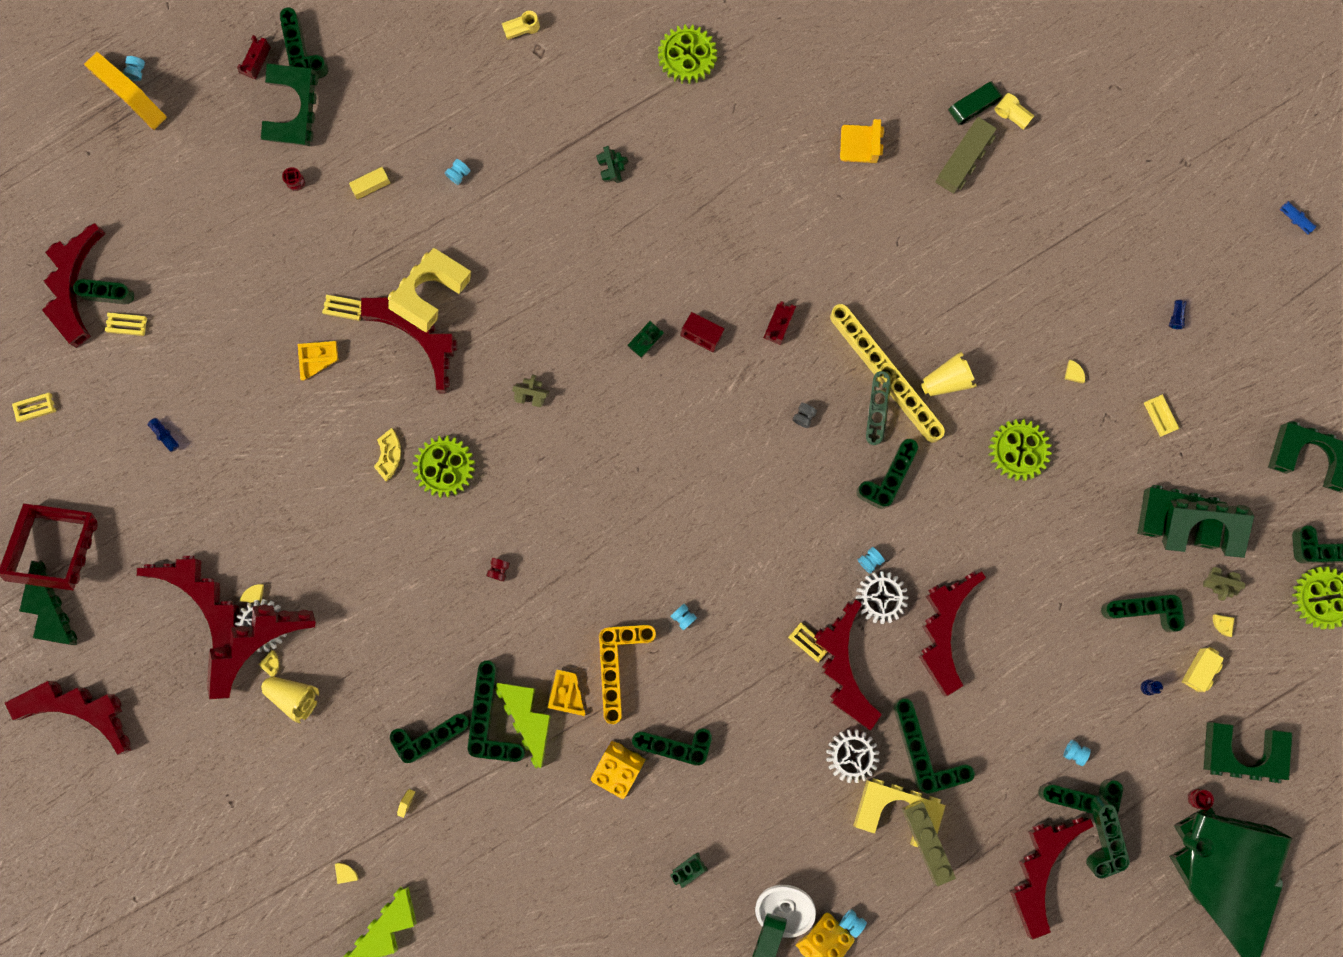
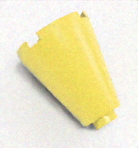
M962 352L956 354L923 378L924 383L921 386L925 394L929 393L930 396L977 387L976 383L971 382L975 379L967 361L960 358L964 356Z
M273 676L265 679L261 687L262 693L290 719L297 723H301L299 720H306L317 704V701L314 700L315 695L319 696L318 688L312 685Z

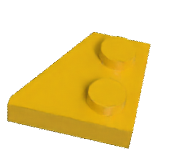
M337 341L298 344L301 381L307 380L339 360Z
M556 669L547 708L585 716L576 674Z

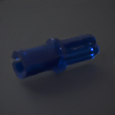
M158 418L150 420L147 425L157 436L156 439L161 441L169 452L176 451L179 444L171 436V431L166 429Z

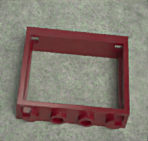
M23 503L0 565V577L6 582L74 591L75 585L80 580L81 568L86 563L87 550L92 545L93 532L98 527L96 518L91 512ZM35 518L83 524L65 579L16 572Z

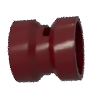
M289 167L282 173V179L290 190L299 191L304 187L305 179L297 168Z
M492 558L490 562L491 568L487 571L486 576L505 582V572L509 569L510 563Z
M1193 789L1188 794V802L1194 808L1207 810L1213 806L1214 797L1207 790Z

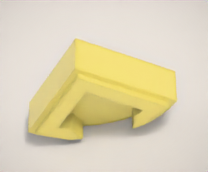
M1069 360L1065 380L1083 384L1085 382V374L1081 366Z
M258 584L249 587L242 594L240 601L254 603L255 600H258L261 604L264 585Z
M1213 615L1215 628L1222 635L1232 637L1234 618Z
M271 650L258 665L271 677H275L279 670V658L275 651Z
M407 790L400 802L397 812L398 816L404 818L413 800L415 791Z
M335 863L337 884L359 880L357 873L345 863Z

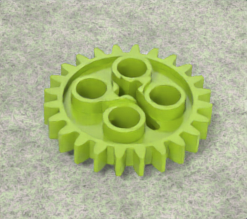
M684 24L682 30L677 26L676 32L670 29V35L664 34L665 40H660L661 46L658 47V59H660L659 66H663L662 72L668 71V78L673 75L674 82L679 78L681 79V84L684 83V80L691 84V79L698 83V77L704 80V73L710 75V69L715 67L713 62L717 61L715 56L717 55V49H714L716 43L712 42V36L707 37V31L701 33V27L694 30V25L687 29L686 24ZM689 40L690 43L684 44L682 41ZM699 51H702V52H704L705 54L700 56V55H697L696 53L699 52ZM672 53H676V54H678L679 56H678V57H671L670 55H671ZM689 64L693 67L691 69H686L684 66Z
M1015 419L1012 424L1009 421L1006 422V427L1001 425L999 427L1000 431L996 430L994 432L996 437L990 438V441L994 444L988 446L989 449L993 450L988 456H994L995 458L991 463L998 464L995 470L1001 468V476L1008 473L1007 479L1014 476L1015 481H1018L1020 476L1023 481H1026L1027 475L1030 479L1034 478V473L1040 475V469L1044 470L1047 468L1043 463L1050 462L1046 456L1052 454L1050 451H1047L1051 447L1050 444H1046L1049 437L1043 438L1042 436L1045 431L1039 432V425L1033 428L1032 421L1025 425V419L1021 420L1020 424ZM1020 434L1023 435V439H1022L1021 442H1020V440H1021V439H1020ZM1008 435L1015 438V444L1008 442ZM1027 438H1031L1034 441V446L1027 444ZM1019 446L1020 450H1023V453L1021 454L1019 450H1016V448H1018ZM1006 454H1010L1013 457V463L1006 460ZM1025 456L1032 459V465L1025 463Z
M438 436L437 442L431 438L430 445L424 442L426 448H418L421 455H414L418 462L412 463L414 466H417V469L412 470L413 473L419 474L415 477V480H422L419 486L424 487L426 485L424 489L426 493L431 490V495L435 496L438 492L440 498L443 497L444 493L450 498V492L457 496L458 489L464 492L463 485H470L467 479L474 478L470 475V472H475V469L471 467V465L475 464V461L469 460L473 457V454H466L469 451L468 446L462 448L464 445L462 441L457 444V439L454 437L450 441L449 436H446L444 441ZM443 451L442 458H434L435 452ZM449 451H451V455L448 457L447 460V454ZM455 457L461 458V463L458 466L452 465V460ZM445 463H446V465L448 466V468H447V469H443V471H442V469L440 468V466H441V465H445ZM430 468L436 469V474L433 477L427 476V471ZM441 474V480L439 483H437V479L440 477ZM453 475V482L450 484L445 483L446 476Z
M1327 566L1323 567V569L1321 567H1316L1315 570L1309 569L1308 574H1301L1303 579L1296 580L1299 586H1293L1297 593L1292 594L1293 597L1297 598L1292 604L1299 606L1295 612H1302L1299 618H1307L1306 624L1313 622V628L1320 626L1321 630L1327 629V627L1328 629H1334L1335 626L1342 627L1343 572L1337 574L1336 568L1330 570ZM1330 583L1334 584V591L1330 589ZM1311 586L1315 587V594L1311 592ZM1341 594L1340 598L1309 602L1310 598ZM1335 602L1339 605L1338 611L1334 608ZM1316 605L1320 608L1319 614L1315 611Z

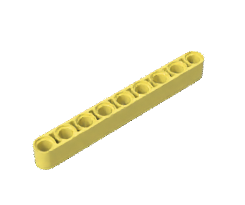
M843 304L836 305L830 315L832 323L874 375L882 370H889L891 372L890 395L927 441L931 443L939 441L945 433L943 425L848 307ZM835 312H842L844 314V317H836ZM848 326H853V327H855L856 332H855V333H850V332L847 330V327H848ZM860 340L866 341L867 344H868V347H866V348L861 347V346L859 345V341H860ZM877 355L879 362H873L870 356ZM883 374L881 377H878L882 385L884 382H887V378H884ZM894 385H901L903 387V391L897 392L894 388ZM912 399L915 402V406L909 407L906 400ZM918 414H924L927 417V421H920ZM930 429H936L939 432V436H932Z

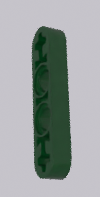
M879 371L873 377L866 429V440L871 445L880 444L885 435L892 381L891 375L886 371ZM882 374H884V378H887V382H884L882 387L886 388V391L876 390V387L879 388L881 385L878 377H881ZM878 393H882L885 396V401L882 404H878L875 401V395ZM875 412L882 414L883 419L880 423H876L872 419ZM871 425L882 426L881 429H877V435H880V438L876 439V441H873V438L870 437V434H873L875 428H871Z

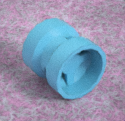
M127 56L125 61L126 68H124L123 74L130 80L141 81V70L144 69L145 61L135 56Z
M456 159L453 162V166L444 173L453 183L459 185L462 182L463 176H467L471 170L461 160Z
M871 547L865 556L862 555L858 559V562L871 574L875 570L876 565H881L885 560L874 547Z
M685 603L670 616L674 621H678L683 631L697 619L694 613L688 611Z
M1071 740L1065 748L1063 757L1068 760H1075L1076 764L1084 766L1090 756L1091 749L1086 746L1081 747L1078 742Z
M850 909L843 916L839 925L843 929H848L850 934L856 938L864 930L867 921L863 918H858L856 913Z

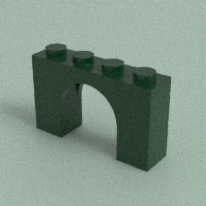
M267 63L265 83L293 88L300 97L301 107L298 115L292 121L286 123L262 121L261 140L310 146V142L313 141L311 127L315 121L313 104L315 105L317 100L316 93L314 92L315 85L317 86L318 74L311 68Z
M1294 421L1280 425L1268 468L1285 474L1293 472L1301 448L1305 444L1316 445L1325 452L1328 458V470L1323 487L1342 493L1343 441L1337 439L1335 435L1319 433V430L1315 428L1301 427L1299 423Z
M1152 485L1144 490L1137 534L1154 538L1162 536L1170 500L1205 501L1209 504L1227 503L1221 502L1220 498L1208 497L1207 499L1202 498L1201 494L1189 493L1187 495L1182 494V490L1170 489L1168 491L1163 490L1162 486ZM1216 519L1199 521L1197 523L1194 546L1212 550L1220 548L1223 523Z
M1185 499L1170 500L1162 539L1165 550L1185 552L1191 528L1199 521L1216 519L1225 524L1221 544L1224 555L1245 558L1254 520V514L1248 506H1229L1225 503L1209 504L1205 501L1189 502Z
M1207 722L1203 769L1210 770L1211 775L1222 776L1223 772L1230 773V777L1242 778V774L1249 775L1250 780L1262 781V777L1269 778V782L1282 783V780H1289L1292 732L1265 730L1263 755L1256 764L1247 767L1239 763L1233 754V725Z

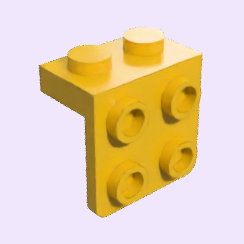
M873 119L871 126L843 125L841 127V161L877 163L879 156L883 155V144H880V138H883L884 126H881V119Z
M612 740L596 767L591 781L617 797L624 799L646 759Z
M827 912L823 914L810 933L799 939L795 946L805 957H844L855 940Z

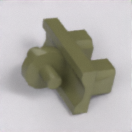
M532 374L531 379H523V384H528L529 386L516 383L512 391L515 392L514 402L525 403L527 395L533 396L532 405L542 407L545 399L549 396V390L536 388L535 386L542 387L543 382L536 381L537 376Z
M1213 567L1208 577L1203 581V587L1213 589V593L1218 594V600L1224 601L1226 597L1232 598L1234 595L1237 596L1241 589H1245V583L1241 582L1240 574L1232 572L1227 575V578L1222 577L1223 570Z

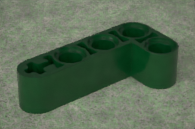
M290 7L282 9L280 21L289 66L311 68L318 74V79L325 77L328 74V66L323 57L320 55L307 56L301 22L295 10ZM300 51L298 55H294L295 52ZM317 65H322L320 68L315 69Z
M913 439L904 440L898 447L880 486L870 481L862 482L856 491L858 498L879 509H885L890 506L918 451L917 442ZM909 445L911 446L909 453L906 457L902 456L906 451V446ZM896 461H901L904 464L903 470L896 468ZM888 478H893L896 481L895 487L888 485ZM863 486L870 488V495L862 493L861 489ZM879 495H885L888 498V503L882 504L879 501Z
M1309 525L1296 528L1293 531V553L1297 562L1302 564L1343 563V544H1318L1317 531ZM1303 531L1307 533V539H1304L1302 536ZM1324 549H1325V550L1327 551V553H1328V557H1327V558L1323 555V550H1324ZM1304 550L1309 554L1308 559L1304 556Z
M1176 595L1111 601L1103 604L1101 608L1102 615L1107 619L1160 614L1161 626L1166 632H1178L1185 626L1182 602ZM1168 599L1173 602L1172 609L1167 606ZM1149 601L1154 604L1153 611L1148 609ZM1130 603L1135 607L1134 613H1131L1128 609ZM1120 607V611L1110 612L1109 610L1110 608ZM1171 619H1174L1176 622L1175 628L1170 626Z
M456 714L415 740L407 729L397 728L391 732L390 742L403 762L413 763L466 731L470 727L471 720L466 714ZM458 718L465 719L464 727L457 726L453 730L451 725L457 724L459 722ZM443 727L447 728L449 732L448 737L445 739L441 738L439 734L440 729ZM399 731L405 736L404 741L401 743L396 740V734ZM425 738H429L432 742L429 749L424 748L422 745ZM409 748L415 753L412 760L406 757V751Z
M700 728L695 732L692 745L643 731L635 733L632 737L633 746L639 750L696 766L705 763L712 741L711 732L705 728ZM702 731L707 732L709 736L705 743H701L697 739L698 734ZM644 735V739L650 741V737H653L651 749L647 748L649 744L642 743L639 746L635 738ZM657 740L665 742L666 747L663 751H657L654 748V743ZM678 745L684 748V754L680 757L675 756L673 753L674 747ZM695 751L703 753V759L700 762H695L692 759V754Z
M1104 780L1100 785L1098 796L1101 795L1107 798L1115 807L1118 815L1123 795V786L1116 780ZM1043 784L1038 790L1039 797L1046 802L1092 813L1091 807L1086 808L1084 802L1087 798H1090L1092 801L1096 797L1094 795L1052 784ZM1110 784L1115 786L1113 794H1110L1108 791ZM1046 791L1058 793V797L1047 795ZM1071 793L1072 801L1067 804L1065 796Z
M1100 795L1091 801V809L1102 850L1089 855L1086 865L1097 878L1103 879L1126 870L1129 867L1130 860L1117 811L1107 798Z

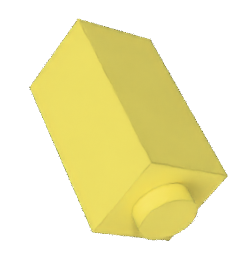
M1211 647L1200 649L1181 682L1197 692L1208 691L1213 684L1212 679L1214 675L1218 674L1222 669L1223 664L1221 663L1224 658L1219 656V652Z

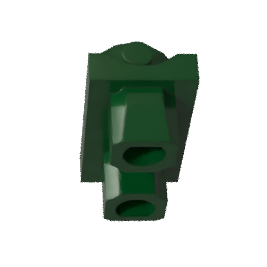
M609 146L603 147L604 152L596 155L600 166L606 164L608 166V169L601 171L602 180L604 182H622L620 171H625L624 165L629 162L628 158L622 157L621 152L615 153V150L610 149Z
M649 321L627 347L642 359L664 335V332L655 326L653 322Z
M698 852L672 870L673 873L670 876L675 885L680 884L681 888H684L707 872L708 869L701 861Z

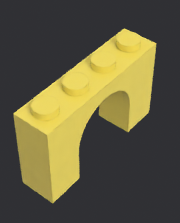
M433 248L429 253L426 252L419 265H415L412 268L410 275L402 279L396 291L393 290L389 294L388 309L427 333L438 319V309L417 295L415 291L417 286L426 281H437L460 294L470 282L471 271Z
M875 778L872 779V782L866 781L854 827L875 833L880 814L888 803L895 800H904L909 804L922 801L938 834L946 806L940 803L941 799L929 796L928 800L921 797L922 793L913 790L909 794L902 791L903 787L894 784L890 788L883 785L884 781ZM912 835L910 844L918 847Z

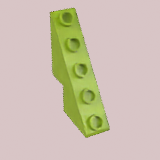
M497 683V687L494 689L499 698L503 697L506 703L503 706L508 716L512 714L515 720L512 724L517 733L521 732L524 738L521 740L526 751H531L533 757L530 759L534 767L542 768L551 715L532 712L535 695L534 688Z
M409 886L405 888L399 887L393 895L395 897L394 901L391 904L388 902L380 911L382 916L378 920L375 918L367 927L369 932L365 936L362 934L354 943L357 947L352 952L348 951L344 957H382L398 951L394 932L414 927L417 924Z

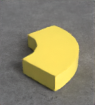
M392 428L377 439L381 454L379 461L374 465L386 482L396 472L401 459L400 441Z

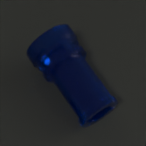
M1174 301L1173 316H1171L1169 322L1170 328L1184 329L1186 301Z
M1145 680L1141 683L1140 689L1143 694L1150 696L1161 693L1160 690H1163V685L1159 681Z

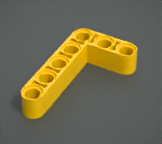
M98 52L84 63L88 70L125 101L153 130L167 118L136 84Z
M650 625L608 627L601 630L599 634L604 719L609 724H617L622 718L618 645L651 643L656 638V632ZM645 629H650L653 632V636L649 640H645L642 637V631ZM626 630L633 632V638L630 641H625L622 638V634ZM607 631L612 632L614 635L611 642L603 640V635ZM607 651H613L615 654V658L611 662H607L604 659V654ZM609 670H613L616 673V678L612 682L607 681L605 678V674ZM609 690L616 691L617 698L615 701L607 699L606 694ZM610 710L618 712V719L616 721L608 719L607 715Z

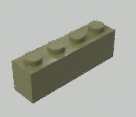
M977 117L938 175L935 183L953 194L957 189L961 190L966 183L965 176L967 174L971 175L976 168V165H974L977 159L981 160L986 153V150H984L987 144L990 146L996 138L993 134L997 128Z
M917 801L901 808L933 884L938 887L956 879L924 803Z

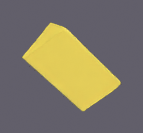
M383 167L349 183L357 200L391 184Z

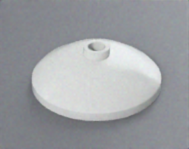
M776 885L761 893L756 902L755 913L761 926H763L767 913L786 918L787 923L783 937L791 938L806 933L812 927L815 921L816 908L811 897L803 890L791 885Z

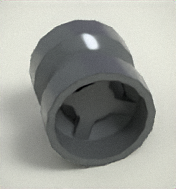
M801 403L798 407V413L794 415L792 420L796 424L808 429L811 425V419L816 416L818 411L806 403Z

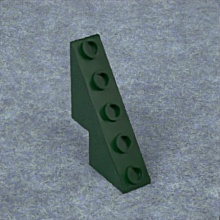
M31 560L28 574L47 576L45 572L47 569L43 561ZM25 584L19 612L38 615L33 638L77 645V635L71 630L68 624L70 623L69 617L63 612L61 599L58 595H55L53 588Z
M1212 808L1207 810H1198L1199 812L1215 815V812ZM1196 812L1173 825L1182 841L1186 833L1193 831L1191 828ZM1183 847L1169 857L1188 888L1190 849ZM1193 896L1196 903L1200 904L1198 900Z

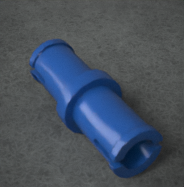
M1289 201L1279 209L1292 220V224H1297L1307 235L1316 228V225L1304 216L1305 213L1297 210Z

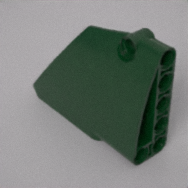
M1197 811L1191 828L1193 831L1186 833L1183 838L1184 846L1190 849L1188 890L1218 925L1240 957H1261L1283 887L1281 874L1293 838L1268 825Z

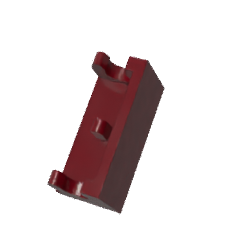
M252 35V44L242 65L238 64L237 69L240 74L256 80L271 47L266 39L261 37L258 40L255 35Z
M780 301L774 310L763 338L781 345L796 306L792 304L786 306L783 301Z
M691 312L682 327L680 336L714 353L725 328Z

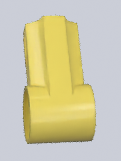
M526 11L521 17L502 23L507 40L525 33L534 34L540 28L538 17L533 11ZM534 20V23L527 24L528 21Z
M1007 93L995 107V111L999 116L1005 119L1009 118L1023 130L1034 117L1010 93Z

